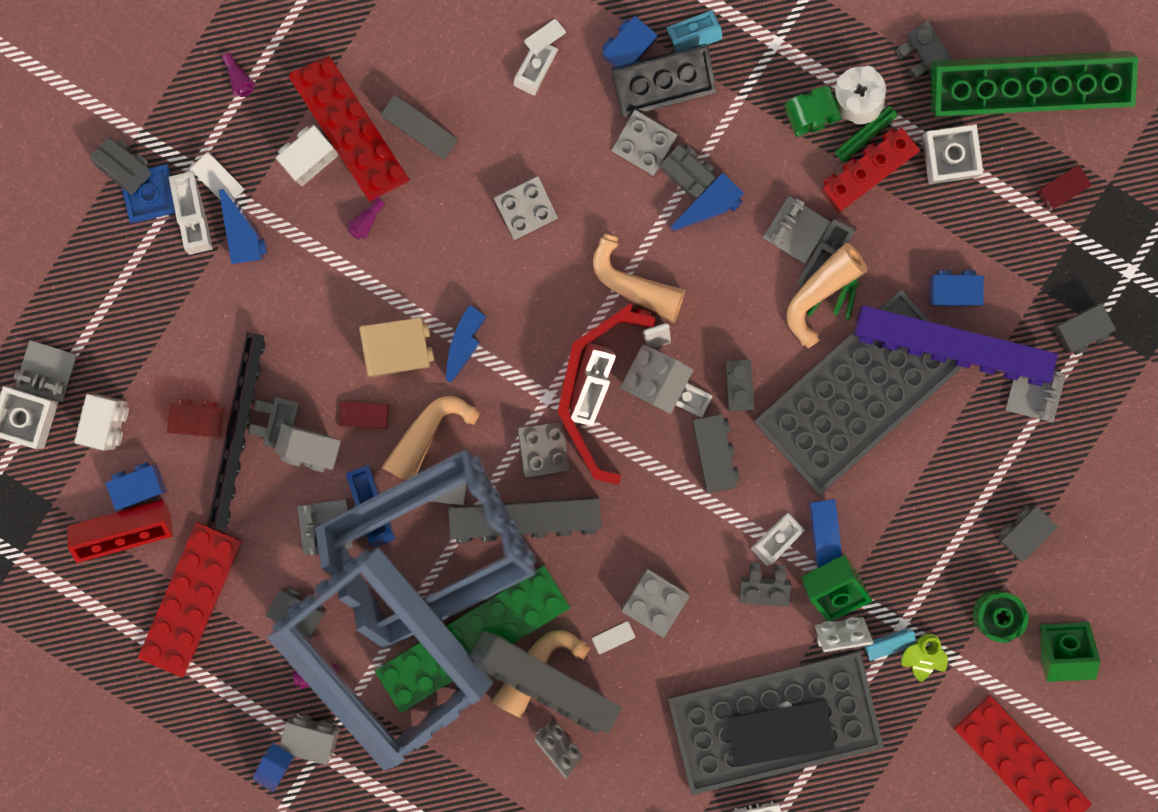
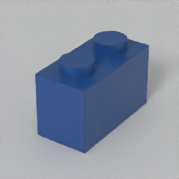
M636 16L631 21L627 18L618 28L620 31L615 39L610 37L603 45L602 49L604 52L602 53V58L612 67L639 61L657 40V34Z
M940 270L937 271V275L930 276L929 306L984 305V275H976V271H961V275H952V271Z
M146 462L135 466V472L126 475V472L122 471L111 475L112 480L105 484L115 511L167 492L157 465L149 466V463Z

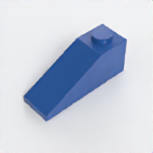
M722 173L680 216L670 229L675 232L723 215L729 209L734 212L743 203L740 198L744 192Z
M228 189L219 190L231 264L264 259V254H267L265 239H261L260 233Z

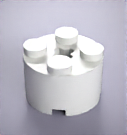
M854 67L839 76L835 88V101L842 118L848 119L855 124H866L872 122L880 115L885 104L886 86L882 76L873 67Z

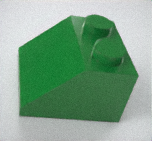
M846 555L836 558L830 563L814 569L801 577L809 600L827 621H834L873 602L856 568Z
M1090 622L1041 624V661L1046 682L1096 680L1101 661Z

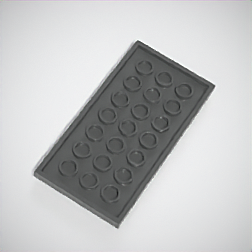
M902 289L879 308V310L930 322ZM852 332L753 422L818 495H821L962 367L955 366L956 361L946 359L945 363L931 360L932 355L922 353L921 357L907 354V349L900 347L897 348V351L882 348L883 343L876 341L873 342V345L858 342L859 337L853 336Z
M860 651L668 697L691 795L884 748ZM826 700L835 750L736 767L728 716L773 709L785 701L796 705Z

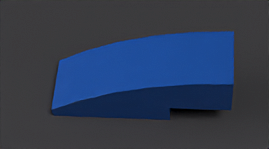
M469 305L462 316L449 349L446 380L450 383L454 381L480 345V342L474 339L473 336L487 317L471 305Z
M369 465L345 473L356 506L380 494ZM391 522L366 533L368 541L373 548L396 540Z
M833 498L808 502L817 569L836 558L842 557L836 500Z
M272 743L253 776V781L274 793L290 766L294 755Z

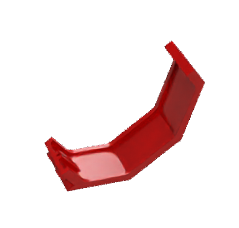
M632 303L572 343L558 408V414L593 478L617 485L620 484L621 474L600 469L595 464L570 416L569 406L580 354L588 343L593 342L619 323L644 328H652L654 326L655 317L650 316L651 312L636 309L635 313L631 312Z

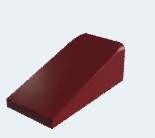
M1077 165L1036 191L1048 211H1051L1092 185L1080 165Z
M340 401L338 426L387 430L390 405Z

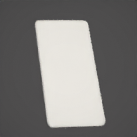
M554 19L525 39L524 42L534 54H537L564 35L566 31Z
M625 622L593 637L592 641L598 653L602 654L634 639L635 635L629 622Z

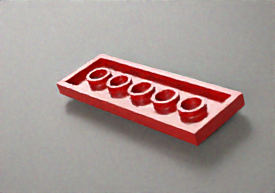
M330 56L291 72L288 76L369 202L399 188L410 180Z
M200 522L195 523L138 659L179 677H185L242 545V540Z
M990 695L953 728L1031 812H1085L1092 805L1082 792Z

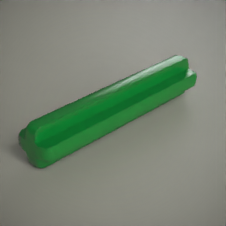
M891 106L883 109L875 120L867 123L835 150L837 158L842 162L849 159L897 118L896 111Z

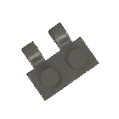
M929 21L907 33L905 36L908 42L895 50L900 59L914 50L922 62L908 71L913 80L927 71L931 75V61L953 60Z
M275 397L274 403L256 400L254 410L270 413L267 427L251 423L248 434L264 437L263 445L275 448L281 425L294 426L300 403Z
M750 562L749 577H741L739 603L789 607L791 580H786L785 565L775 564L774 579L761 578V564Z

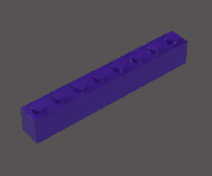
M867 306L859 308L853 336L859 337L858 342L873 345V342L876 341L883 343L882 348L897 351V348L900 347L907 349V354L918 357L925 353L932 355L931 360L945 363L946 359L956 361L955 366L970 369V365L980 367L979 372L991 375L998 371L1004 373L1003 378L1018 381L1019 377L1028 379V384L1040 387L1043 386V383H1051L1058 357L1057 353Z

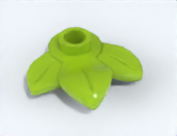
M931 633L922 635L916 644L910 645L904 651L901 659L903 667L912 666L913 674L920 682H923L933 669L945 672L948 664L947 654L941 649L939 638ZM930 641V647L925 649L926 644Z

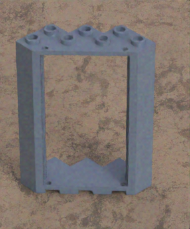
M466 449L316 527L321 568L333 576L337 572L341 573L343 570L341 566L351 558L345 544L468 481L469 491L484 504L487 523L501 534L506 556L423 597V601L442 621L536 574L533 553L528 549L520 535L515 521L510 517L502 503L500 495L488 478L480 459L477 456H473ZM360 573L338 590L339 600L354 610L357 631L384 649L414 635L395 612L386 617L384 616Z
M376 548L370 552L364 550L356 558H349L341 566L343 568L341 573L337 572L328 581L326 579L322 580L315 586L314 590L316 592L313 595L307 596L300 603L297 601L286 610L288 615L285 618L281 617L271 626L273 631L267 638L384 771L398 766L405 760L403 756L408 755L415 748L418 750L433 737V733L437 732L442 726L446 727L461 715L460 711L467 708L470 704L474 705L493 684V681L484 671L473 666L475 661L468 657L470 654L383 552ZM359 573L366 578L458 686L446 703L432 708L418 725L404 730L397 740L296 626L297 623Z

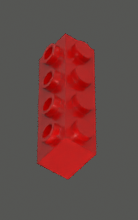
M892 128L882 136L884 141L877 147L874 143L862 151L864 157L858 161L853 158L842 167L845 170L839 176L833 173L823 181L825 186L820 191L837 213H840L920 151L903 128H900L898 131Z
M163 499L67 526V548L76 563L173 537L171 514Z

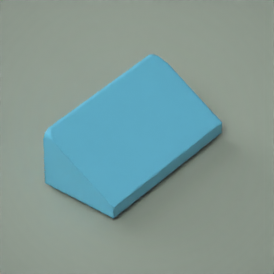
M713 10L666 27L675 51L705 43L711 44L723 38L721 27Z
M906 628L874 639L873 644L864 645L868 659L872 661L907 649L910 645L916 644L915 633L910 628Z

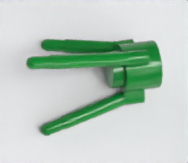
M858 278L839 289L841 292L833 312L834 315H838L846 293H850L846 319L849 320L851 318L855 294L859 285L857 282ZM821 302L810 308L807 315L811 316Z

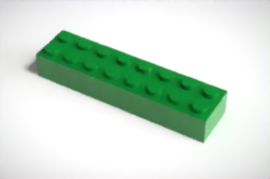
M1131 51L931 61L930 110L935 116L1136 107L1138 56Z
M545 563L535 569V575L494 594L445 625L469 654L482 631H486L513 644L570 609V603ZM420 641L378 666L375 670V673L400 713L453 681Z

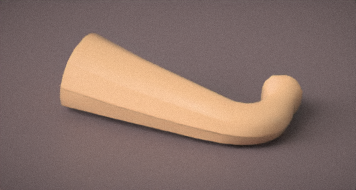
M604 233V236L600 238L599 246L593 257V268L598 279L627 300L675 323L684 299L685 290L616 270L611 265L610 255L618 247L619 237Z
M845 243L809 278L790 302L787 310V323L790 330L800 340L802 346L806 345L807 348H810L820 341L817 337L819 336L818 332L810 329L806 324L805 316L807 311L867 272V266L861 255L849 243Z
M443 396L434 400L410 426L382 466V469L403 480L417 475L435 432L445 415L455 413L460 415L466 424L471 423L475 425L481 412L477 410V407L469 405L459 397Z
M553 630L541 636L526 653L547 664L555 649L567 648L571 651L574 658L584 660L590 646L568 631ZM503 683L491 700V703L522 718L531 697Z

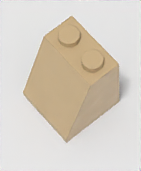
M423 318L359 327L368 377L431 367V362L435 361L433 348L427 345L426 337H430L428 322H423Z

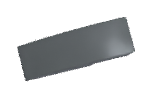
M396 95L391 98L380 115L384 120L444 161L458 141L454 136Z
M834 215L796 284L802 287L845 243H849L856 231V226Z

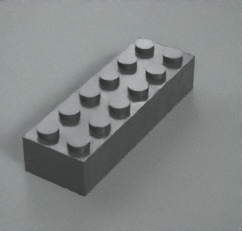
M599 497L503 503L510 517L515 521L521 536L522 534H531L532 538H544L550 532H556L558 537L571 536L572 531H581L582 535L597 534L596 529H601ZM484 504L451 506L448 509L450 539H456L457 543L472 542L474 537H481L482 541H496L498 539L497 536H501L499 532L487 523Z
M482 631L468 656L475 661L473 666L487 672L496 679L514 687L521 693L596 734L599 731L608 734L622 709L616 703L486 631Z

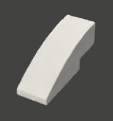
M194 172L170 176L169 181L177 223L181 229L184 249L189 255L212 250L208 223Z
M588 343L570 409V416L574 422L591 426L594 424L610 383L607 377L616 357L610 348Z

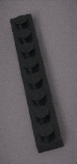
M250 332L246 333L207 524L219 530H225L226 524L230 521V503L236 493L234 486L235 478L238 476L241 468L239 459L241 452L245 448V429L250 423L249 410L251 403L255 399V380L260 374L259 360L265 350V335Z

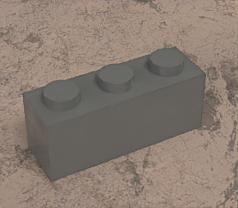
M719 414L692 420L706 493L737 488L736 482L740 481L738 468L732 465L731 458L735 457L733 443H728L726 433H730L728 418L723 419V415Z

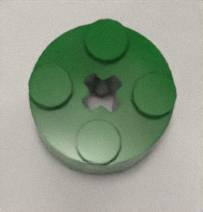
M829 86L811 90L812 93L801 94L784 104L796 138L808 134L809 130L813 134L825 129L824 125L827 122L830 125L842 120Z
M1002 590L985 592L974 605V626L981 634L999 643L1010 642L1020 637L1027 628L1028 612L1023 602L1013 594ZM1002 613L1004 618L997 619L996 615Z

